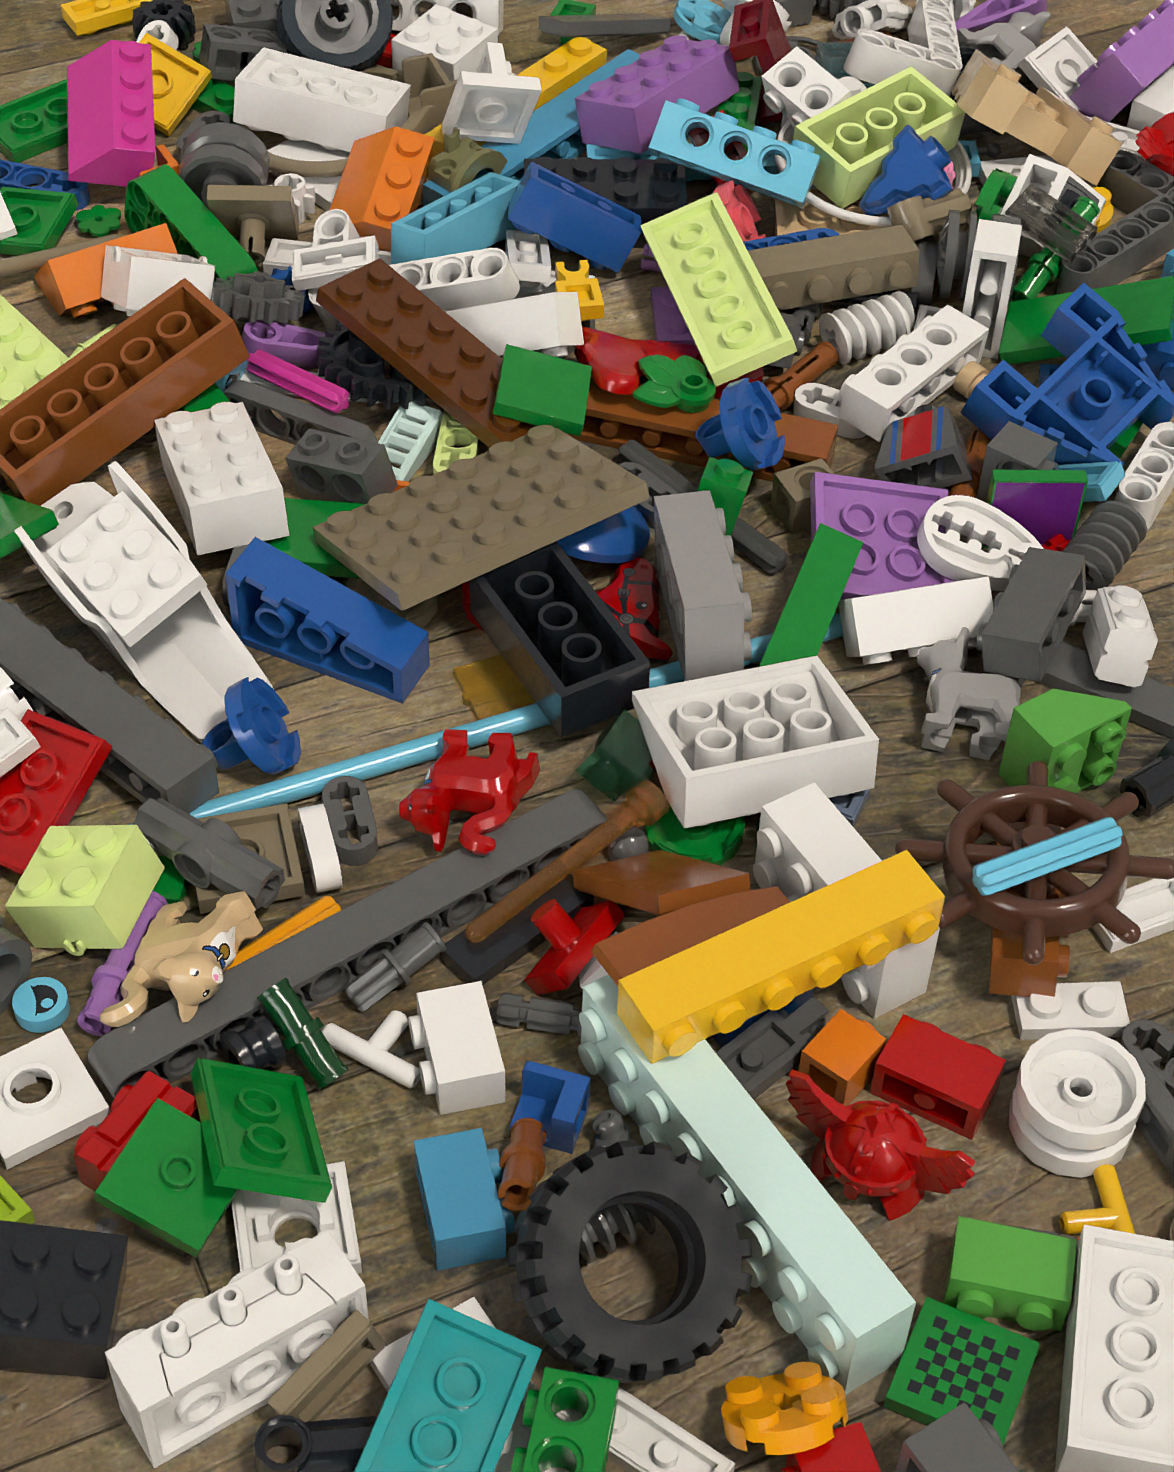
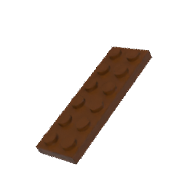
M381 258L318 288L316 302L489 448L499 442H513L515 439L528 434L531 428L537 426L492 414L502 358Z

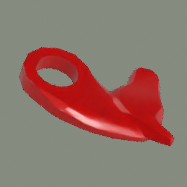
M583 326L584 345L575 346L574 350L579 363L592 366L591 378L601 389L623 395H633V391L639 386V377H645L638 367V360L643 357L662 355L675 361L678 357L686 355L697 359L705 366L696 345L657 340L627 339ZM762 367L717 386L715 398H721L722 391L729 383L744 378H749L748 382L750 383L755 381L762 382L764 376ZM707 370V376H706V377L709 378L710 380H712L711 377H710V375H709V372H708V370Z

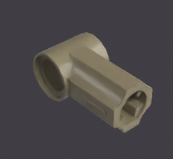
M957 188L937 200H932L929 197L923 199L921 195L915 196L888 207L887 211L892 225L902 224L915 244H918L919 241L923 242L935 236L936 233L941 232L949 209L960 210L959 226L966 224L968 215L972 210V204L968 194H964L960 188Z

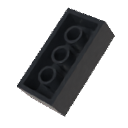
M550 157L524 159V174L532 161L640 215L641 225L688 205L685 166L663 158L657 160H637L627 157L618 159H592L589 157L577 159H552ZM643 232L633 248H644L647 241ZM548 239V245H549V247H554V246L549 242V239Z
M557 541L469 580L471 614L561 738L635 709L632 702V691L649 688L650 661Z
M0 1220V1368L106 1380L109 1366L105 1352L110 1350L113 1345L127 1271V1235Z

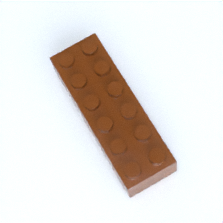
M183 278L0 409V480L18 499L39 506L70 485L80 482L154 428V420L165 418L169 414L176 412L250 358L234 320L191 282Z

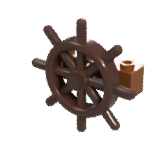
M1033 761L1028 766L1027 785L996 789L977 798L973 797L953 780L945 779L941 781L937 787L938 795L958 811L949 825L945 841L901 839L895 846L896 854L908 850L916 861L943 863L944 879L953 897L943 904L939 923L940 929L947 927L968 913L991 926L989 994L1024 997L1038 994L1055 997L1057 977L1067 978L1069 970L1070 946L1060 945V937L1068 938L1069 934L1083 931L1100 923L1124 943H1136L1141 937L1140 927L1116 908L1124 896L1128 877L1166 880L1174 878L1173 859L1130 855L1127 839L1123 833L1121 836L1122 844L1118 848L989 896L981 895L972 882L973 867L971 865L980 864L1105 817L1113 818L1117 826H1119L1117 821L1132 813L1138 807V798L1131 792H1124L1100 807L1079 794L1048 786V767L1042 761ZM986 833L995 840V845L974 844V842ZM1071 872L1100 874L1102 876L1089 887Z

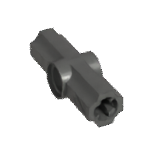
M150 797L138 809V814L132 825L139 827L154 850L173 860L178 872L191 884L199 888H206L212 883L228 894L245 891L256 910L260 907L267 909L277 898L280 887L285 881L284 869L243 846L237 833L225 822L217 818H209L204 823L161 797L157 800Z

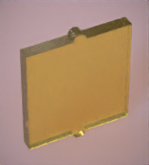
M501 654L453 668V676L463 693V704L470 706L476 720L536 703Z

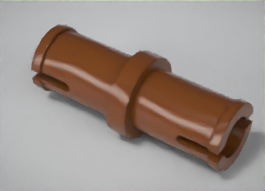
M527 1117L514 1122L510 1130L509 1145L501 1153L499 1167L502 1168L503 1177L499 1185L498 1198L504 1197L502 1205L511 1211L527 1210L531 1203L528 1197L535 1190L537 1182L540 1181L545 1172L546 1157L542 1150L547 1132L546 1130L541 1131L543 1124L534 1118Z

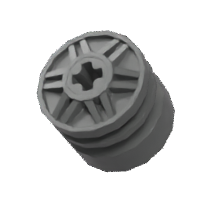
M949 209L947 219L939 233L937 244L938 256L935 275L938 284V298L948 299L952 281L957 280L959 281L958 298L959 300H965L978 228L976 212L970 211L966 230H959L960 210ZM993 214L990 221L1021 225L1020 216ZM1018 248V254H1017V259H1016L1015 270H1014V275H1013V280H1012V285H1011V291H1010V296H1009L1008 304H1009L1010 301H1011V297H1012V293H1013V288H1014V283H1015L1017 263H1018V255H1019V248Z

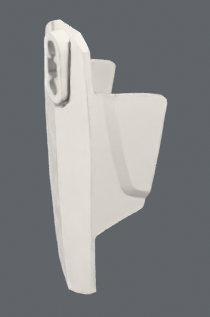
M114 461L108 465L118 494L123 491L195 568L189 560L186 543L147 494L118 462ZM95 482L70 485L41 505L54 511L59 523L57 528L34 541L30 539L22 526L14 530L40 573L60 599L93 631L120 664L190 734L202 743L207 733L214 726L227 719L224 696L229 686L246 677H249V682L257 677L263 679L273 688L272 684L226 621L207 586L132 647H129L46 552L114 498V496Z

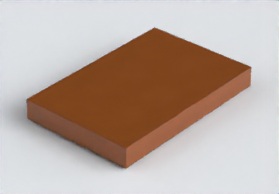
M657 850L573 870L574 888L578 889V891L659 916L695 903L751 890L749 873L664 850Z

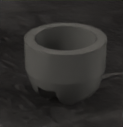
M624 825L616 828L608 840L607 856L609 861L649 853L648 838L642 829L633 825Z

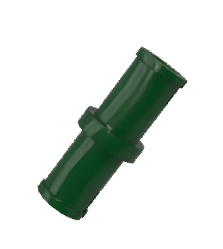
M286 977L259 995L257 999L263 1004L286 1038L282 1041L286 1050H294L317 1084L318 1090H321L349 1069L343 1064L320 1030L324 1027L320 1018H312Z

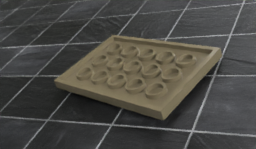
M539 425L531 428L528 434L515 439L513 442L496 443L485 453L471 459L457 460L450 464L448 469L432 476L415 478L408 486L395 492L378 494L372 497L367 504L351 511L336 512L329 516L327 521L312 528L316 543L403 611L650 498L646 481L558 428H554L551 425Z

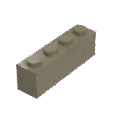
M902 224L748 250L778 310L916 287L918 281L920 250Z

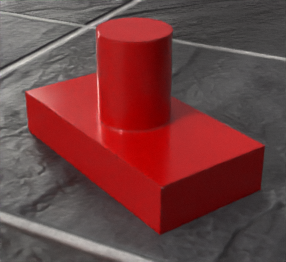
M555 899L544 903L534 912L531 921L552 946L524 981L537 996L569 988L594 956L591 953L594 945L607 939L625 916L623 911L614 901L608 900L581 908L576 916L571 919Z

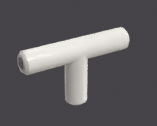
M397 1010L391 1011L368 1041L334 1023H329L323 1028L322 1033L333 1049L409 1089L415 1087L420 1081L421 1076L418 1067L388 1052L409 1025L408 1018L404 1013Z

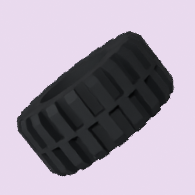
M636 1140L617 1141L603 1148L602 1146L596 1147L554 1170L553 1174L547 1180L539 1183L528 1197L531 1203L527 1210L519 1213L513 1229L519 1236L517 1245L509 1248L508 1264L510 1267H516L517 1282L510 1285L514 1302H523L528 1316L522 1321L531 1336L540 1334L547 1342L544 1351L557 1362L566 1360L571 1363L574 1372L619 1380V1383L661 1379L667 1375L678 1374L696 1366L698 1358L709 1356L724 1343L721 1336L722 1332L725 1329L735 1328L743 1310L736 1303L739 1296L749 1294L752 1280L751 1274L742 1272V1260L753 1257L751 1238L740 1240L735 1224L745 1221V1218L738 1203L728 1207L721 1197V1194L728 1189L726 1184L717 1174L707 1178L699 1172L702 1167V1161L689 1153H684L677 1157L671 1154L670 1145L655 1141L645 1146L638 1145ZM633 1204L647 1210L665 1226L677 1251L678 1279L674 1293L663 1310L644 1320H623L607 1313L592 1298L581 1275L579 1248L584 1229L597 1213L609 1206Z

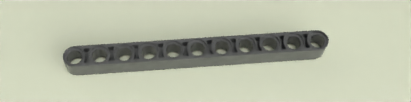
M581 789L568 791L510 821L503 827L484 835L496 841V848L493 852L487 855H475L461 847L223 972V982L218 993L208 1000L199 1003L196 1014L189 1022L182 1023L176 998H173L137 1017L130 1023L120 1026L99 1038L91 1046L87 1060L113 1098L125 1085L130 1084L134 1086L148 1071L171 1084L191 1073L197 1058L215 1060L225 1055L220 1043V1036L229 1030L239 1032L247 1028L250 1019L259 1014L264 1015L275 1028L277 1026L263 1004L258 1001L257 997L284 978H288L289 984L308 1010L343 991L348 983L383 957L381 955L383 949L386 948L390 952L421 928V925L425 922L441 938L495 909L556 865L560 864L567 870L595 855L608 844V840L615 830L614 824Z

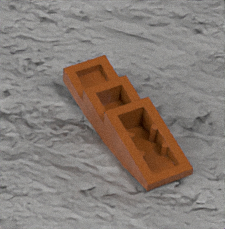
M778 886L725 895L695 903L644 921L596 943L591 953L618 986V980L786 905L790 901Z

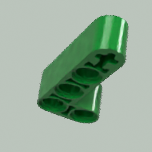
M161 165L128 181L124 217L132 234L166 223L178 254L188 255L196 259L204 256L209 264L215 266L213 282H216L217 278L227 280V276L234 277L235 273L250 274L254 273V271L258 272L251 256L169 165Z

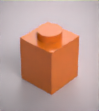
M840 1009L802 1050L799 1072L808 1074L814 1084H817L825 1093L838 1103L848 1106L873 1078L875 1064L885 1047L886 1038L879 1034L869 1022L856 1019Z

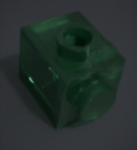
M624 709L599 735L575 770L613 802L628 788L636 793L654 772V769L648 765L652 757L640 722Z

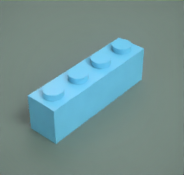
M490 172L391 223V265L486 249L499 241L505 240L506 230H519L513 225L511 220H508L509 202L520 181Z

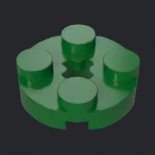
M997 168L990 173L975 203L977 205L978 222L979 219L990 220L993 214L1001 213L1018 176Z

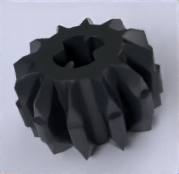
M183 0L140 2V7L133 10L132 24L136 41L142 29L148 23L155 20L165 21L178 37L177 49L186 50L188 45L195 41L196 26L194 13H192L191 6L184 4Z

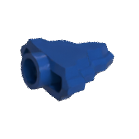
M907 125L893 139V149L882 160L881 175L869 184L859 206L865 215L878 216L888 214V207L915 196L921 195L923 199L929 197L932 200L943 198L953 191L948 176L944 171V168L951 163L950 156L935 137L930 135L923 141L910 125Z

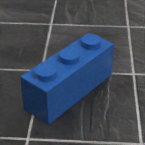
M532 161L509 202L508 220H511L517 229L526 234H534L535 232L549 239V242L555 248L563 252H570L572 250L584 256L588 263L601 270L609 268L619 273L642 233L640 215Z

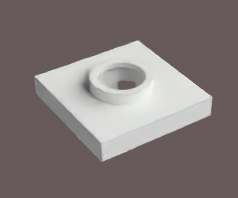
M62 1028L56 1029L0 1056V1158L7 1170L84 1132L90 1126L102 1123L110 1114L108 1104ZM36 1077H44L51 1080L52 1090L41 1101L22 1103L11 1095L13 1089L17 1093L25 1086L37 1083Z
M345 1161L326 1164L333 1188L325 1203L239 1189L232 1200L240 1272L248 1268H259L281 1256L293 1243L285 1242L286 1248L278 1245L275 1242L277 1229L285 1221L302 1218L310 1221L316 1227L317 1236L329 1230L357 1274L362 1273Z

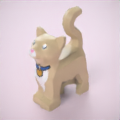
M242 891L224 895L216 903V908L198 923H180L179 917L183 916L187 910L184 901L163 905L150 923L146 935L142 938L135 953L134 965L121 985V995L124 1000L105 1008L99 1015L100 1022L108 1027H120L139 1017L147 1007L148 988L171 990L178 1002L182 1023L189 1022L196 1014L199 1003L208 1000L218 993L223 982V972L233 963L241 943L244 940L254 938L263 930L254 913L256 908L246 892Z

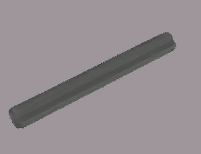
M629 440L625 445L622 444L620 446L618 460L621 463L633 462L644 466L675 489L678 494L697 492V485L636 440ZM740 517L737 518L731 535L733 547L769 574L776 575L780 570H783L787 565V552Z

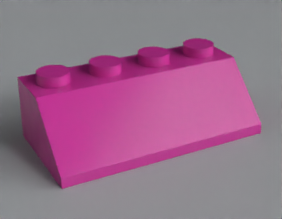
M110 40L67 67L68 181L127 187L128 181L139 177L141 171L153 168L155 159L151 44Z

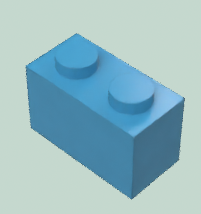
M482 1128L414 1140L415 1172L437 1271L505 1258L506 1234L515 1232L513 1230L515 1226L513 1211L502 1205L504 1198H498L496 1184L501 1183L503 1177L502 1168L499 1167L500 1157L497 1148L487 1150Z

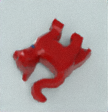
M445 729L442 737L444 747L442 755L428 768L423 786L414 789L406 798L399 802V816L401 819L411 822L416 831L432 836L435 851L441 852L444 848L448 831L449 813L453 810L477 814L463 824L460 830L459 841L468 852L475 855H487L495 850L496 841L483 834L503 827L512 812L518 807L521 798L533 787L540 772L538 754L529 752L526 760L518 759L512 733H492L488 739L490 756L487 759L478 756H467L469 750L467 730Z

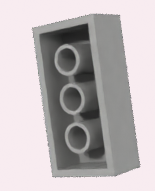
M710 490L654 496L655 568L684 681L744 670V661L752 659L750 635L748 631H744V622L752 621V606L749 593L742 592V570L739 563H734L733 541L731 535H726L723 509H715Z

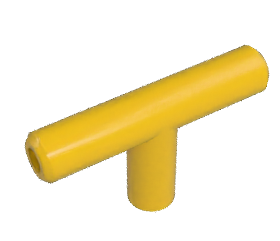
M1110 1164L1101 1165L1093 1171L1103 1208L1062 1212L1059 1218L1061 1231L1066 1235L1081 1234L1083 1225L1135 1234L1116 1169Z

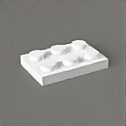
M123 491L46 551L55 564L129 647H132L208 585L201 574Z

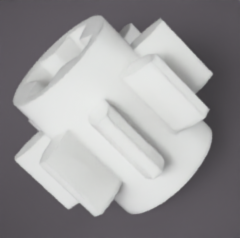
M293 173L283 174L276 178L275 185H268L291 186L298 224L307 219V213H315V186H305V180L302 176Z

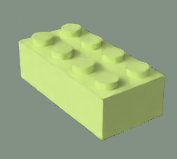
M910 66L796 125L793 140H799L815 147L814 153L820 155V164L812 184L843 209L863 198L869 184L881 175L882 160L893 149V139L907 125H910L923 141L930 135L935 137L946 152L956 148L966 112L954 100Z

